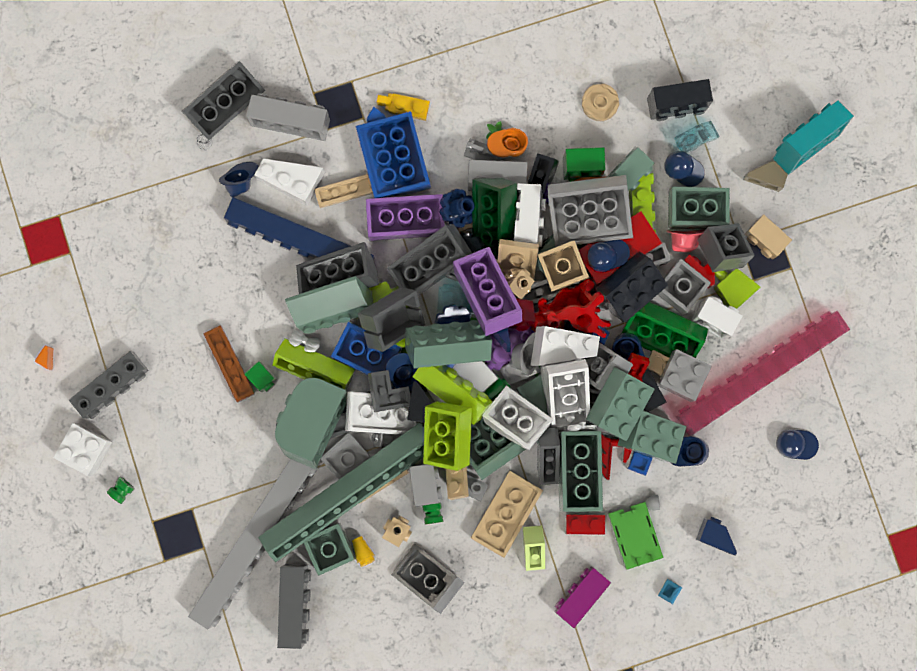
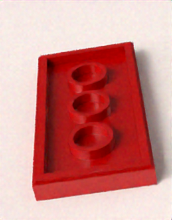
M642 211L631 217L633 238L621 239L630 249L629 259L639 251L647 254L662 244ZM594 242L589 243L578 251L585 268L597 285L620 267L606 272L592 269L588 264L587 255L590 247L595 243H599Z

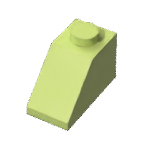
M542 525L523 527L526 571L545 569V540Z

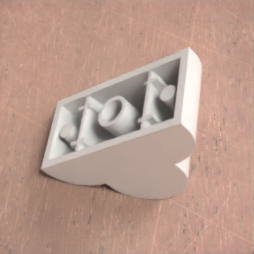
M576 359L541 365V379L548 416L553 419L550 424L551 428L563 429L569 425H576L578 422L590 424V421L586 420L590 412L589 367L586 360Z

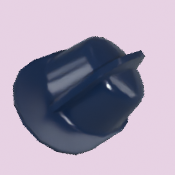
M242 162L221 176L219 182L225 186L230 196L235 198L250 189L251 178L255 175L259 166L255 162Z
M407 353L395 354L388 360L385 370H389L390 381L395 388L409 386V391L411 392L413 381L419 382L413 378L418 368L413 367Z

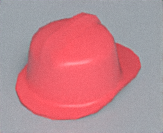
M667 230L668 233H671L672 250L678 252H691L695 250L699 245L697 239L705 230Z

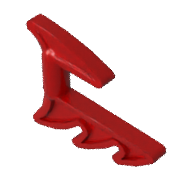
M601 434V445L605 454L602 453V463L605 465V468L602 466V475L606 480H610L613 446L620 447L617 446L619 439L607 438ZM624 448L623 463L627 462L632 450Z

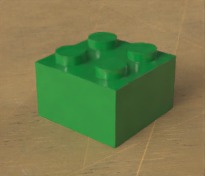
M604 147L565 150L563 155L564 180L574 182V180L579 178L603 176L606 170Z

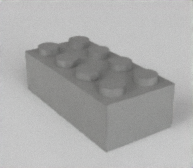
M261 93L257 95L251 94L246 117L252 127L326 141L330 118L325 107L320 105L306 106V103L301 101L291 103L281 97L272 99Z

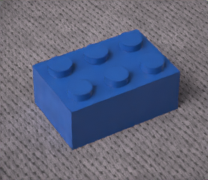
M348 322L331 357L367 376L368 373L385 371L388 360L393 355L400 353L401 347L394 344L383 352L368 348L363 333L366 330Z

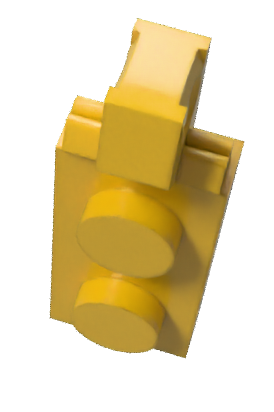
M388 93V97L382 95L377 97V105L384 106L385 111H389L390 114L399 115L411 111L414 119L423 121L427 119L430 101L394 93Z

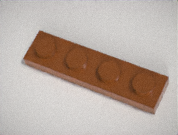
M219 325L203 333L236 402L238 403L254 395L255 392L248 378L244 375L245 372L223 327Z

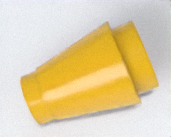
M362 536L352 540L356 561L361 567L375 561V554Z

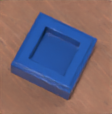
M634 451L627 469L646 476L653 458Z

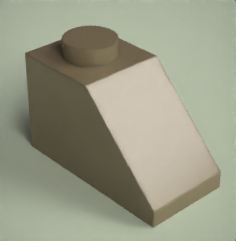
M771 161L748 172L743 180L780 192L784 188L788 174L775 161Z

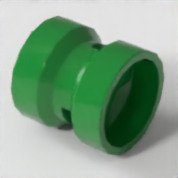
M119 477L116 480L115 486L110 487L107 494L116 502L122 504L126 500L125 496L131 494L135 488L127 480Z
M441 502L422 505L426 516L424 518L425 524L444 522L443 516L440 513L442 509Z

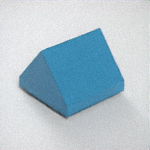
M667 579L658 596L673 605L682 587Z

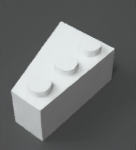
M263 158L255 173V177L258 181L308 206L315 193L314 189L318 187L325 171L321 167Z
M518 183L519 197L518 202H516L517 218L515 220L514 241L539 244V247H542L543 235H540V229H544L545 218L542 217V211L546 210V199H543L541 184Z
M547 326L536 327L530 366L597 356L600 336Z

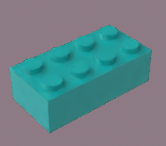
M839 100L832 105L828 103L819 115L815 113L808 120L807 124L802 123L798 126L793 135L789 133L783 138V143L776 149L777 153L773 159L788 175L839 137L854 115Z

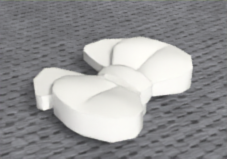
M300 330L293 331L289 338L290 344L293 346L302 345L306 352H315L321 343L319 338L306 337Z
M578 422L576 425L564 427V431H597V426H586V422Z

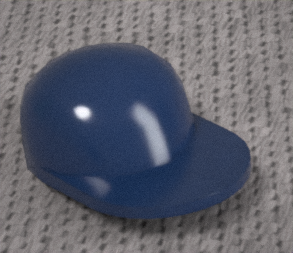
M684 151L672 152L664 163L666 174L684 186H697L704 179L705 170L703 165Z
M621 239L595 243L588 250V264L595 271H610L624 265L628 261L630 249Z
M629 332L622 333L614 339L612 350L624 359L628 360L631 353L645 357L641 341L635 334Z
M790 429L779 434L776 440V447L784 457L808 460L818 452L819 443L816 436L809 431Z
M683 437L676 464H671L678 467L702 465L709 457L707 443L698 437Z

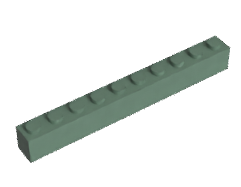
M418 423L258 537L260 542L275 563L424 457V427L421 423Z

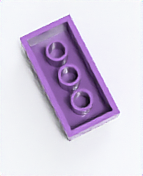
M443 194L366 199L369 241L430 237L445 226L439 213L442 208L440 200Z
M489 247L453 261L454 273L485 336L522 322V309Z

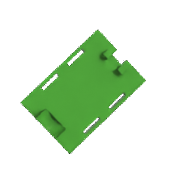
M645 502L630 506L631 510L627 512L620 509L608 513L626 570L664 558ZM615 526L617 527L620 537H618ZM621 545H623L626 555H624Z

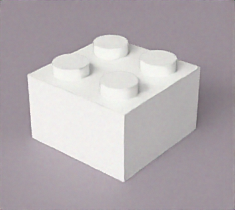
M712 296L701 301L691 321L708 328V332L725 340L733 335L743 316L739 314V310L732 306L726 307L720 299Z
M72 423L53 458L86 476H94L112 441L80 424Z

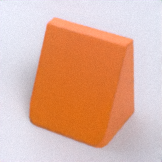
M45 345L35 359V362L48 370H52L54 349Z

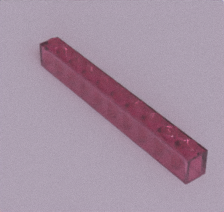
M830 310L820 316L822 320L817 323L812 321L804 327L806 329L801 334L799 332L794 333L788 337L790 339L789 342L786 344L783 342L773 347L774 352L771 354L766 352L757 358L759 362L756 364L749 363L743 367V372L738 376L736 373L726 379L727 383L723 386L720 384L710 389L712 393L706 397L704 394L699 396L695 401L696 403L691 407L686 405L679 410L680 414L676 418L681 425L687 426L685 431L688 436L695 434L851 330L839 312L831 313Z

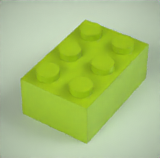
M439 401L425 406L423 464L455 471L470 465L472 408Z

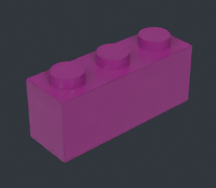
M592 566L589 569L586 567L582 571L579 582L577 584L574 582L567 590L569 594L565 599L560 598L554 606L556 607L554 612L573 628L577 626L611 584L608 579Z

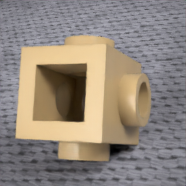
M512 268L505 274V278L516 299H522L524 295L529 293L532 284L535 282L529 277L531 274L524 268Z
M400 515L398 518L393 517L392 520L388 518L383 527L386 531L382 538L400 547L402 541L407 542L412 533L409 530L411 527L408 525L409 520ZM399 527L401 533H395L394 528Z

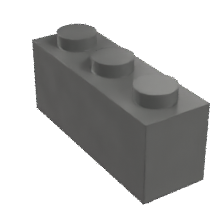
M557 427L547 428L537 440V470L540 485L559 484L560 442Z

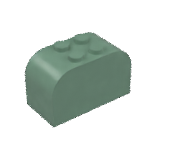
M317 378L305 379L295 387L293 393L287 396L285 401L286 407L283 412L279 413L276 420L278 424L275 429V438L285 456L316 470L347 404L346 390Z
M601 431L559 432L560 465L558 491L560 511H603Z

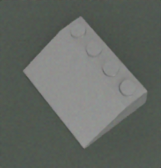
M626 175L548 185V199L555 247L574 240L577 245L633 238Z

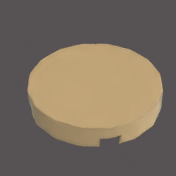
M607 84L590 86L582 98L584 113L595 121L611 119L619 107L617 92Z

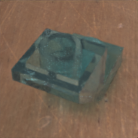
M708 121L687 130L674 139L680 151L689 153L705 143L716 140L720 136L712 121Z

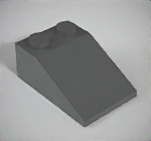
M414 544L391 574L440 614L465 583L416 544Z

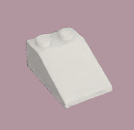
M508 386L502 390L482 415L484 422L488 426L528 451L553 421L551 417Z

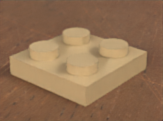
M500 239L497 263L503 275L512 268H524L531 274L529 277L534 279L539 244Z

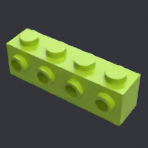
M650 173L646 177L643 175L638 180L640 184L633 191L629 190V206L631 217L642 211L653 228L652 222H655V210H652V203H654L655 195L654 192H651V184L654 183V174Z
M284 338L277 349L272 366L301 379H321L344 390H347L355 370L320 353L306 352L302 345L293 346L286 338Z
M446 365L421 367L413 375V378L445 403L472 408L471 423L473 425L481 420L484 412L493 403L487 394L478 391L470 381L464 380L458 375L456 370Z

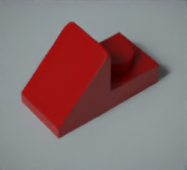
M690 254L683 260L711 282L707 287L708 289L715 284V272H712L708 262L702 267L701 261Z

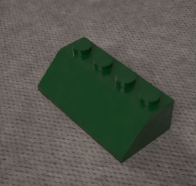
M504 178L472 179V201L474 203L472 235L479 236L485 246L490 248L497 260L500 239L514 241L517 215V183Z

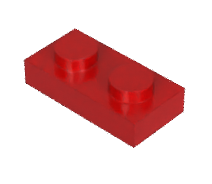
M566 514V534L605 535V515Z

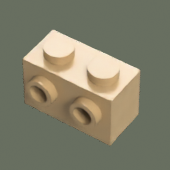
M764 214L745 233L748 242L754 246L757 245L761 249V253L772 260L792 241L789 236Z

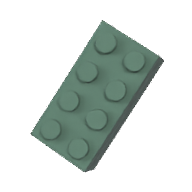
M478 320L463 323L452 322L442 325L432 324L431 326L417 325L406 328L405 349L414 368L491 360L492 339L490 335L485 336Z

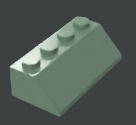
M354 276L286 298L285 302L296 327L305 334H310L318 329L330 328L334 324L349 322L350 319L359 317L358 313L373 304L372 291Z

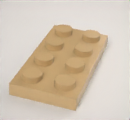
M509 471L473 532L471 539L505 558L543 490Z

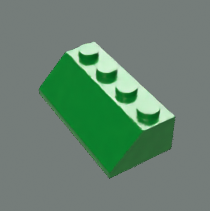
M649 302L626 321L621 334L627 332L635 334L641 341L643 348L651 352L654 350L670 358L672 351L676 349L696 358L706 341L708 328Z

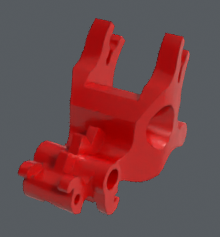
M585 279L575 288L561 289L555 299L549 304H546L547 300L545 298L539 299V312L534 313L535 323L531 327H535V329L541 326L558 328L560 321L569 320L573 328L585 333L593 332L605 338L607 334L600 327H610L611 323L597 315L601 311L597 306L604 301V296L601 292H596L591 296L588 291L595 284L591 279Z

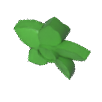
M501 121L495 126L487 124L488 130L491 132L487 134L486 139L492 133L504 130L501 129Z

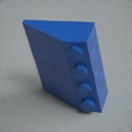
M411 111L356 126L374 198L394 197L431 189Z

